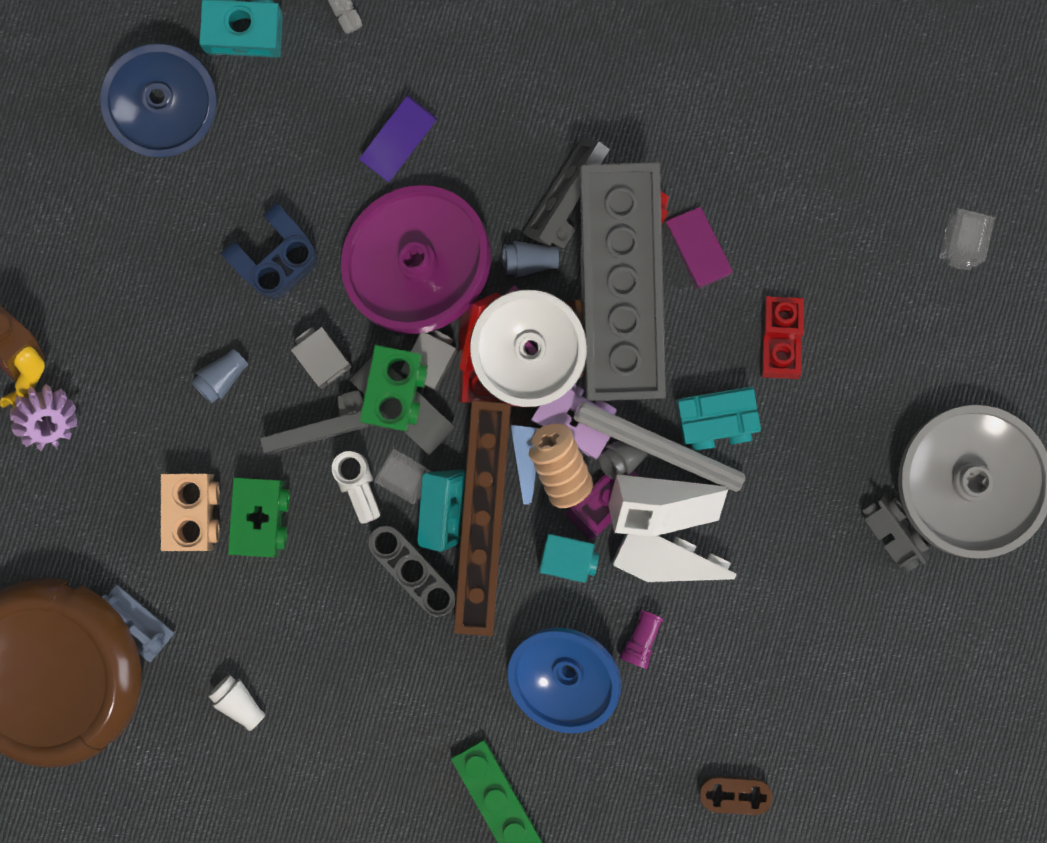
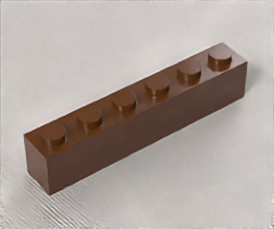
M472 401L454 633L493 636L511 404Z

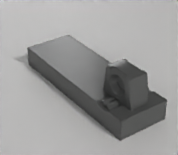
M582 138L523 234L533 241L565 248L575 232V229L566 219L581 197L580 166L600 165L610 149L599 141Z
M353 391L338 396L339 417L260 438L264 453L272 454L373 426L360 422L364 403L361 392Z

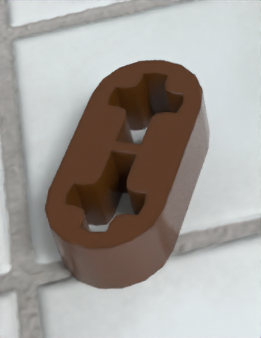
M709 776L702 781L698 790L699 799L704 807L715 813L760 815L770 808L773 800L769 786L761 779L753 777ZM714 784H719L722 791L732 792V797H720L719 802L713 804V800L711 797L706 796V793L714 789ZM757 786L758 791L764 794V799L757 800L756 806H751V802L746 798H738L739 793H751L752 787Z

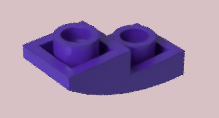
M408 95L359 160L387 182H390L438 118Z

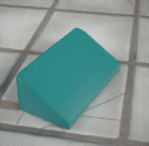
M466 470L435 471L423 474L418 529V545L420 547L442 552L461 542Z

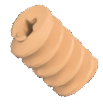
M558 423L545 425L537 429L532 435L531 443L533 445L529 449V457L534 463V468L539 474V479L544 485L545 492L549 495L551 504L557 508H568L577 505L591 494L593 479L573 438L572 431L568 426Z

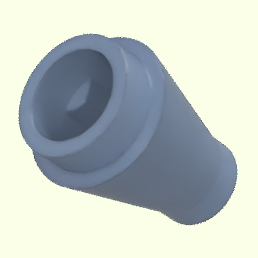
M513 240L512 244L503 245L502 262L505 275H513L514 278L548 269H557L559 266L557 246H544Z
M232 349L228 354L195 372L197 377L191 383L212 404L218 398L220 400L224 398L241 372L248 366V363L236 350Z

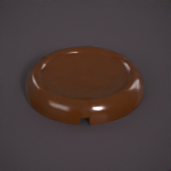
M26 579L15 582L0 590V754L16 762L42 768L65 767L77 764L104 751L107 745L115 741L128 726L136 710L141 692L140 657L134 638L124 620L98 594L84 586H79L77 589L67 586L69 581L63 579Z

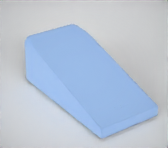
M511 425L523 504L530 505L533 500L536 470L534 463L529 457V449L533 445L531 443L532 435L539 428Z

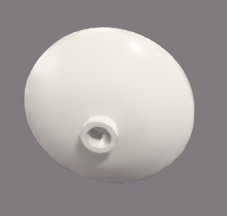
M516 291L495 300L479 317L471 338V359L479 380L494 396L516 406H541L562 397L579 379L586 362V335L578 316L561 299L542 291ZM529 340H533L538 344V352L535 355H530L525 350V345Z

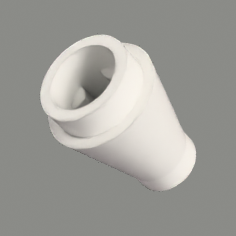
M231 675L226 676L208 696L214 702L212 707L237 721L249 731L255 728L265 716V713L260 710L240 678L235 680Z

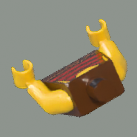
M0 305V369L15 382L16 389L1 398L0 406L5 408L11 404L15 408L17 407L15 402L17 395L28 398L29 387L31 386L35 389L45 368V356L35 337Z

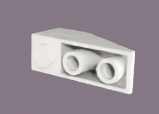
M616 475L608 505L614 532L653 537L718 521L728 488L727 486Z
M625 534L611 562L612 565L646 582L735 579L737 575L728 570L730 562L711 553L708 559H705L694 553L697 546L678 537H675L672 543L660 537V535L650 537Z

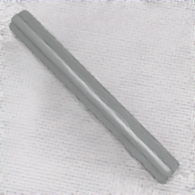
M580 402L576 408L574 419L579 423L716 484L727 486L728 489L738 492L743 486L745 474L589 403Z

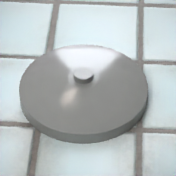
M968 405L940 413L928 420L917 430L907 444L901 458L898 487L900 500L906 516L916 531L927 542L951 555L964 558H990L1013 551L1035 534L1047 515V451L1039 437L1025 422L999 408Z

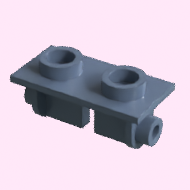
M116 585L108 595L105 594L102 598L118 612L134 638L138 653L151 663L175 632L120 586Z

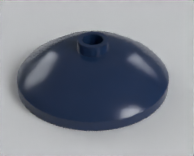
M147 43L127 50L111 64L102 81L100 106L109 131L126 148L145 156L169 157L189 150L206 135L215 116L216 92L208 71L191 53L171 44ZM154 89H160L163 91V97L157 101L152 100L149 97L150 92Z

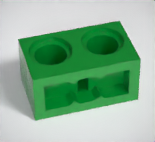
M375 345L360 417L361 423L408 432L410 425H417L421 403L414 402L417 386L424 388L428 372V365L422 364L423 356L421 354ZM396 361H405L410 366L409 376L400 382L393 381L389 376L390 366ZM390 398H396L402 404V413L394 420L385 419L381 412L383 403Z

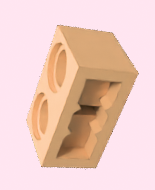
M161 474V551L214 550V543H218L220 538L219 520H214V505L219 504L220 486L219 482H214L213 474ZM191 482L195 483L200 490V497L194 504L187 503L183 498V490ZM191 520L196 522L200 528V535L194 542L187 541L183 536V527Z

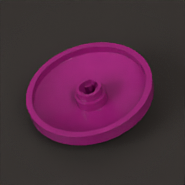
M426 185L409 186L394 190L370 204L355 220L347 234L341 255V274L345 290L357 309L371 322L381 328L403 334H419L437 330L463 315L468 310L469 305L473 304L480 295L486 283L491 264L489 236L474 209L464 199L451 191Z

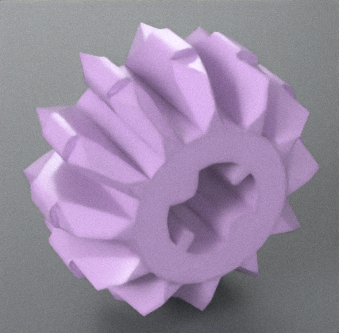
M45 384L42 391L36 393V390L30 386L28 398L17 395L15 399L17 407L11 408L9 414L11 421H13L11 427L14 435L21 436V441L26 447L35 442L37 449L42 451L46 443H51L52 446L58 448L59 438L70 440L72 435L70 428L77 427V418L74 414L76 408L74 402L71 399H67L65 392L61 388L52 393L51 387Z

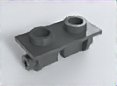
M885 492L878 501L879 507L873 502L862 510L866 515L864 521L879 540L890 533L895 537L885 544L884 547L899 568L904 567L907 572L913 570L920 564L917 558L920 559L923 565L927 563L931 554L929 550L931 545L913 529L906 519L907 516L902 503L897 498L891 499L888 493Z

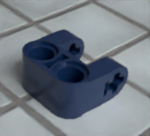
M277 202L263 216L285 240L257 265L235 241L231 242L220 252L244 280L265 298L272 300L286 295L314 269L318 261L317 251ZM298 246L308 248L309 254L305 262L301 264L290 262V253L294 248ZM272 271L278 272L280 274L278 286L271 290L264 289L262 286L264 275Z

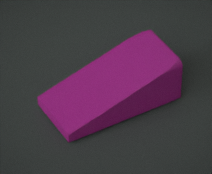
M701 207L666 221L696 290L728 277L733 273Z
M634 471L629 474V476L639 477ZM606 474L593 486L590 495L565 512L566 517L589 540L595 538L612 522L608 505L615 480L609 478Z

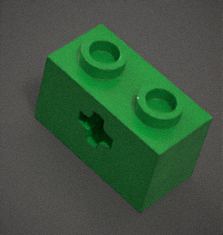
M233 478L228 555L279 557L280 549H286L287 527H281L282 511L288 512L290 489H284V481ZM260 506H262L263 514L269 515V521L263 522L261 529H259L257 521H252V514L259 513Z

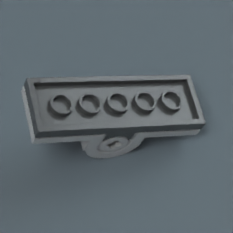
M660 163L581 165V300L583 302V320L586 335V399L588 401L666 398Z

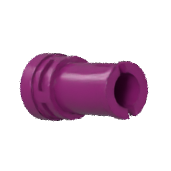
M641 610L631 639L626 641V646L621 651L619 658L647 670L650 656L653 653L651 648L664 619Z

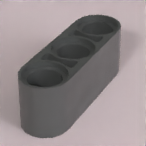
M373 356L350 379L363 394L366 393ZM390 366V378L397 382L403 381L404 379ZM416 391L414 402L421 403L418 422L416 426L410 425L408 432L405 433L430 455L455 427ZM390 398L383 403L381 411L391 420H394L401 415L402 404L400 400Z
M382 526L375 529L370 535L368 542L373 556L428 614L440 617L450 613L457 599L453 586L398 528ZM383 532H390L397 539V548L390 554L383 553L377 547V539ZM408 560H416L423 566L424 572L420 580L409 581L403 575V566ZM434 588L446 590L450 597L448 606L443 609L431 606L428 599L430 591Z

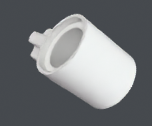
M346 451L340 453L332 463V474L338 482L341 492H348L361 524L379 518L381 513L369 485V482L373 481V477L367 460L356 452ZM349 458H355L361 466L360 474L353 480H347L341 473L342 463Z

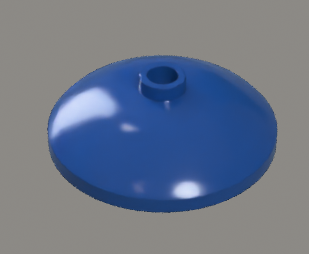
M547 628L534 632L517 646L509 662L508 683L514 700L521 710L533 721L553 731L583 733L593 730L610 718L619 702L621 679L616 663L601 644L588 635L576 630ZM566 665L573 667L576 671L569 670Z

